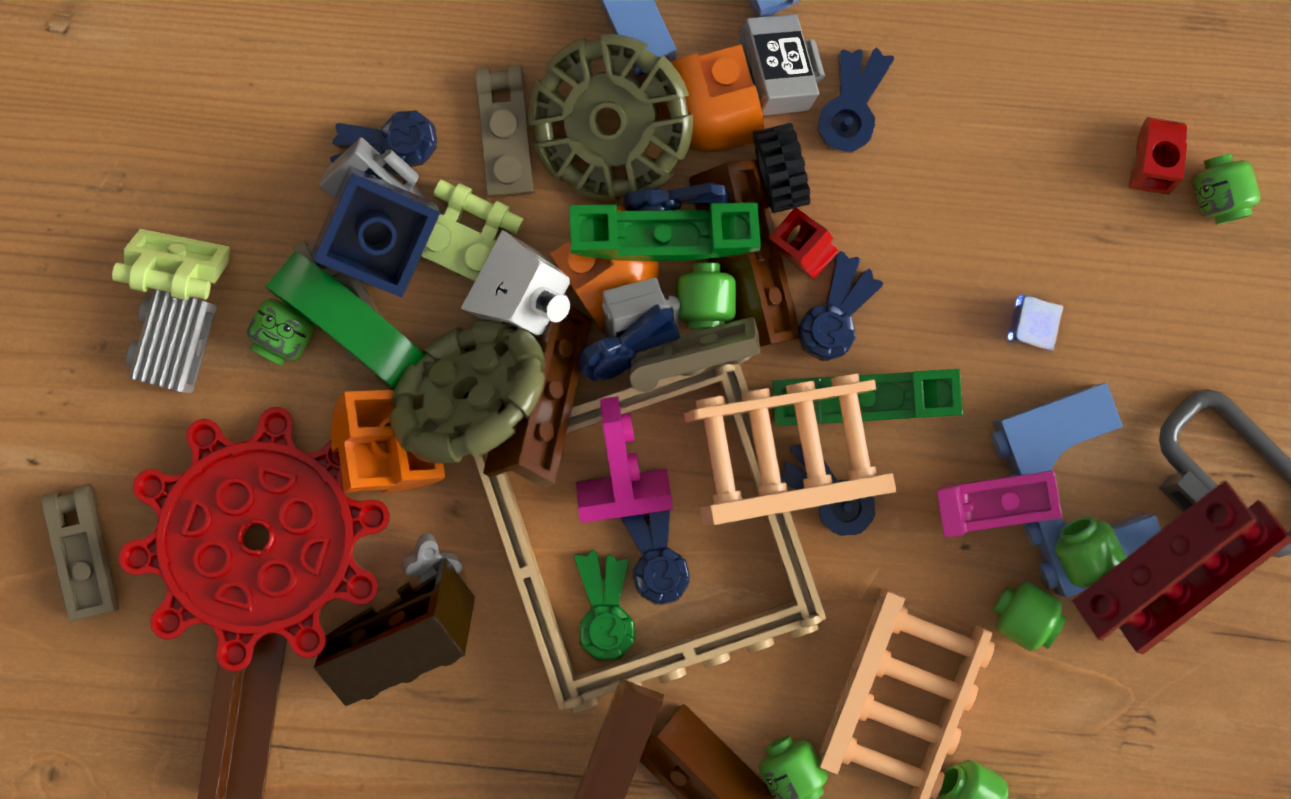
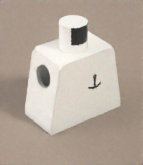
M502 230L461 309L482 320L510 323L517 326V330L525 329L533 336L538 337L544 333L550 321L559 322L567 316L570 302L564 293L570 284V278L536 249Z

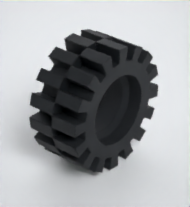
M787 123L754 131L755 153L772 213L810 205V188L807 183L808 175L805 171L804 157H802L800 142H798L793 124Z

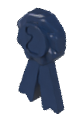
M875 48L869 57L863 73H861L862 49L852 54L846 50H841L839 54L840 96L823 106L818 121V133L829 149L843 153H853L871 140L875 127V117L867 102L893 63L894 56H883L880 50Z
M414 110L393 113L381 130L337 123L335 128L338 135L332 142V144L339 148H349L362 137L380 154H383L388 149H392L410 167L423 165L433 154L437 147L435 125L424 115ZM343 153L332 156L330 161L333 163Z
M705 183L673 190L632 191L624 195V203L627 211H671L681 209L682 204L710 206L711 203H728V192L725 191L724 185Z
M842 251L836 255L826 304L809 309L798 326V335L803 350L820 361L841 358L848 352L856 338L851 315L883 285L882 281L873 279L872 271L868 269L862 273L851 287L860 258L853 257L849 259Z
M656 304L619 337L601 339L585 348L580 353L577 361L581 373L592 381L613 379L625 370L630 369L631 360L635 359L636 352L679 339L681 336L673 321L674 316L671 309H661L660 305Z
M801 443L790 446L791 453L805 467ZM824 460V466H825L826 475H830V474H831L832 483H838V482H843V481H849V480H838V481H837V479L835 478L834 474L832 473V471L830 470V468L828 467V465L826 464V462H825V460ZM785 461L783 465L784 473L780 475L781 483L786 482L788 487L795 490L804 489L803 479H807V473L791 462ZM874 497L819 506L821 521L837 535L860 534L875 517Z
M670 510L648 513L649 525H647L643 514L620 517L642 555L633 569V579L637 593L654 605H664L678 601L690 583V574L686 560L668 548Z

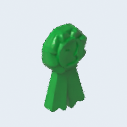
M592 550L586 557L576 554L574 560L592 608L580 621V645L596 660H618L633 646L635 639L634 621L619 606L629 564L628 559L617 561L613 556L608 555L606 558L605 578L603 580L598 555L595 550Z

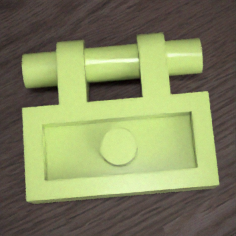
M441 179L435 188L433 196L449 204L444 216L439 215L421 257L475 282L496 243V238L501 228L517 235L522 227L524 218L509 212L510 206L499 201L492 204L473 195L472 189L461 183L454 186ZM464 211L486 221L481 233L459 223Z
M139 229L124 248V264L115 263L112 271V280L129 284L130 289L146 292L151 288L171 292L173 298L188 300L190 296L207 299L211 283H216L229 264L230 246Z

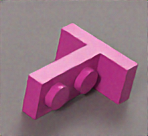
M619 396L600 399L611 477L576 482L580 522L585 523L673 510L667 469L639 472L637 452L627 454L626 442L635 441L631 413L621 414Z
M1055 470L969 483L944 484L937 490L944 538L962 536L969 531L1062 518Z

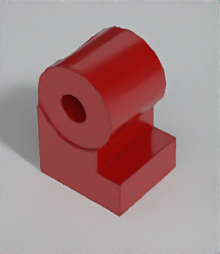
M1152 117L1145 119L1138 137L1135 168L1131 171L1130 189L1169 195L1182 182L1187 151V126L1185 123Z
M797 207L790 212L768 237L790 263L812 280L820 274L839 252L831 242L834 238L830 232ZM800 225V230L795 239L787 243L786 240L790 232Z

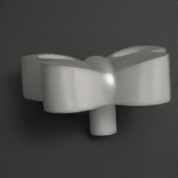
M431 534L421 535L417 539L414 554L406 557L403 561L406 574L408 576L418 575L421 583L437 574L434 565L445 558L457 573H460L462 564L456 554L439 552L436 539Z

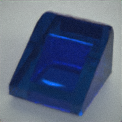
M1023 294L1018 296L1007 341L1053 351L1063 306Z

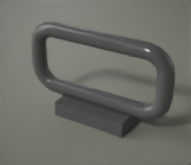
M1204 389L1193 392L1167 417L1160 429L1159 443L1161 452L1178 473L1170 475L1161 484L1159 489L1182 512H1185L1218 486L1182 450L1178 442V436L1183 427L1199 410L1206 407L1215 410L1291 485V459L1230 398L1219 391ZM1291 542L1272 557L1279 558L1291 555Z

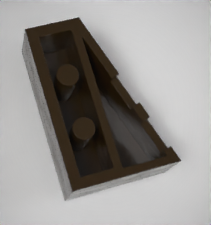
M446 558L434 565L437 574L415 588L409 582L397 589L400 598L380 611L376 612L371 606L326 635V645L323 651L317 655L314 669L345 707L362 699H372L383 690L402 682H412L421 674L440 666L452 665L465 656L475 596Z

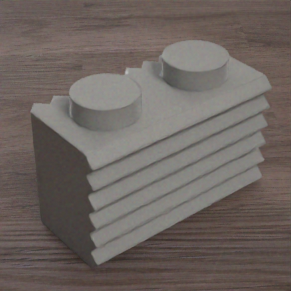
M153 289L152 296H145L140 306L138 318L139 322L144 323L139 341L134 340L127 352L126 366L131 368L129 378L179 392L192 393L197 381L199 367L202 363L204 349L207 346V339L212 328L217 305L194 298H189L188 300L177 299L171 296V292Z

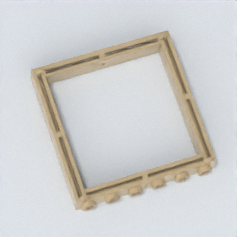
M723 363L708 367L701 373L693 376H683L680 374L660 379L655 388L650 391L642 392L632 387L602 398L619 396L621 414H626L719 382L727 404L742 402L741 393L749 392L740 364L731 365ZM602 398L573 407L566 434L601 423L600 399ZM748 412L731 415L759 496L758 487H762L750 414ZM488 452L474 457L559 710L571 708L572 713H577L598 705L597 697L615 692L620 678L642 686L641 682L655 677H659L660 683L672 681L686 675L685 667L699 662H703L704 668L719 665L731 659L729 655L731 651L743 647L747 648L748 653L766 649L775 644L773 637L787 632L791 633L792 638L810 634L818 630L817 624L826 619L790 511L766 515L765 517L794 601L575 675L508 474L506 472L488 477L483 474Z

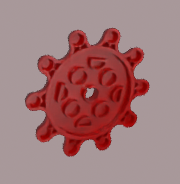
M271 407L265 410L259 418L255 435L242 443H234L228 440L216 422L210 419H199L193 422L186 434L187 443L192 450L193 458L191 465L185 472L172 476L155 469H148L140 472L134 479L133 492L137 499L150 505L155 510L157 526L150 536L127 542L119 552L118 561L126 573L131 575L156 574L166 584V598L153 612L150 620L151 629L154 634L161 639L171 640L180 636L187 628L194 624L202 623L209 625L215 630L218 637L217 661L221 667L231 672L245 669L250 664L256 642L262 636L269 633H277L284 636L298 656L302 658L316 657L323 651L326 645L325 632L319 620L320 611L323 606L335 599H343L359 606L366 605L372 602L378 593V582L375 576L361 569L355 563L353 549L360 538L380 533L387 527L390 521V513L387 506L378 500L354 501L347 497L342 488L343 479L339 452H332L331 440L316 452L307 453L299 450L292 441L293 419L291 414L281 407ZM262 526L269 531V541L263 550H250L245 547L244 535L251 527Z

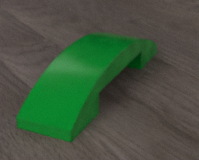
M711 203L708 210L617 211V205H569L570 252L575 255L623 261H684L745 254L759 251L761 248L758 203Z
M297 251L290 256L265 286L300 316L307 318L375 374L374 377L390 390L394 391L400 377L410 363L415 366L425 356L413 343L370 306Z
M960 368L859 375L860 382L875 380L876 386L875 390L857 394L862 421L963 415ZM835 377L772 380L773 397L786 395V386L814 381L815 390L832 387L831 378ZM839 397L813 402L817 424L843 423ZM794 405L774 408L775 427L798 425Z

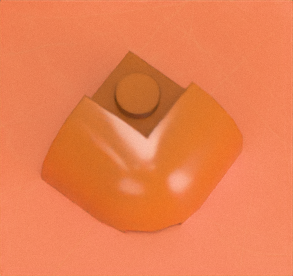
M742 44L698 56V53H694L671 62L681 75L689 92V96L685 97L688 113H693V131L689 147L703 151V153L721 152L753 143L754 131L765 129L756 85H753ZM667 101L659 102L664 119L669 118Z
M625 205L617 208V211H627ZM570 240L550 253L558 268L570 278L571 287L602 333L605 332L604 310L602 307L603 291L654 277L658 281L660 278L659 261H623L575 255L570 252Z
M393 390L345 391L335 403L331 422L332 452H339L344 493L381 490L382 494L403 492L432 485L445 478L443 463H431L415 457L413 452H407L398 443L390 423V413L396 409L391 403Z

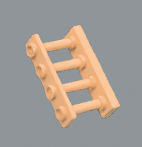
M858 374L831 378L832 387L815 390L814 381L786 386V395L770 397L768 388L741 393L742 402L725 404L724 396L697 400V409L684 413L685 422L704 420L717 495H712L714 505L700 507L703 526L896 492L893 473L877 475L876 467H871L857 394L875 390V380L860 382ZM839 397L852 471H847L849 481L832 483L831 474L826 475L813 402ZM790 405L795 407L807 479H803L804 489L787 491L786 482L781 483L768 409ZM749 412L762 487H758L759 497L742 499L741 490L736 491L723 417Z
M881 588L818 752L820 758L819 767L838 774L841 764L848 765L851 761L912 785L913 789L910 795L912 799H936L944 781V772L940 771L946 754L953 755L961 737V729L957 728L963 710L969 712L975 702L978 686L974 685V681L979 668H986L994 652L995 643L990 641L992 632L978 625L975 626L972 636L969 638L907 614L908 609L902 607L905 598ZM902 631L964 655L955 680L951 681L892 658L891 652L886 650L892 633L898 635ZM885 674L946 698L947 701L938 724H933L875 701L874 695L869 694L875 676L882 678ZM869 718L930 742L921 768L857 744V738L852 736L858 720L866 721Z

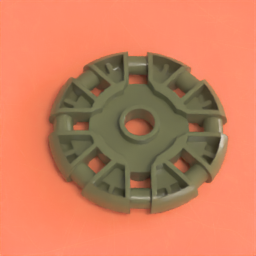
M602 34L599 40L587 42L586 38L574 41L558 51L546 63L548 67L547 72L542 80L536 79L532 89L528 118L529 125L534 127L536 142L533 145L536 153L548 172L558 182L563 179L575 188L574 193L585 198L602 202H619V198L624 197L628 192L659 189L674 175L673 167L679 159L684 160L688 152L693 131V113H688L685 97L689 96V92L685 82L674 65L664 55L659 58L646 49L647 43L638 39L617 34ZM603 58L606 71L593 75L590 64L591 60ZM635 65L649 73L642 85L628 76ZM563 80L574 87L567 99L557 90ZM667 101L670 117L657 120L658 108L655 103ZM602 108H612L619 114L621 126L617 132H606L600 127L598 113ZM564 120L567 136L554 137L551 122ZM651 141L663 149L657 159L651 158L644 153ZM576 155L590 164L586 172L572 164ZM625 164L628 178L616 179L612 166Z
M482 320L474 322L472 328L464 331L460 327L450 330L422 350L424 357L415 366L410 363L400 377L391 400L392 405L396 408L390 413L391 428L401 447L407 452H413L416 458L426 462L456 463L461 461L462 456L471 454L474 457H478L507 440L515 433L513 427L522 417H529L543 389L545 376L541 371L546 363L543 351L536 338L525 329L517 330L518 327L510 323ZM476 346V351L469 352V348ZM469 392L468 397L463 399L464 395ZM504 403L506 408L498 415L496 412Z

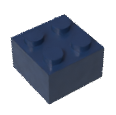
M349 165L312 249L313 261L402 298L441 212L436 203Z

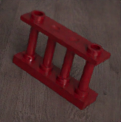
M1224 480L1074 598L1072 603L1098 640L1102 641L1119 628L1135 652L1145 654L1291 542V536L1265 503L1257 500L1247 507L1231 485Z

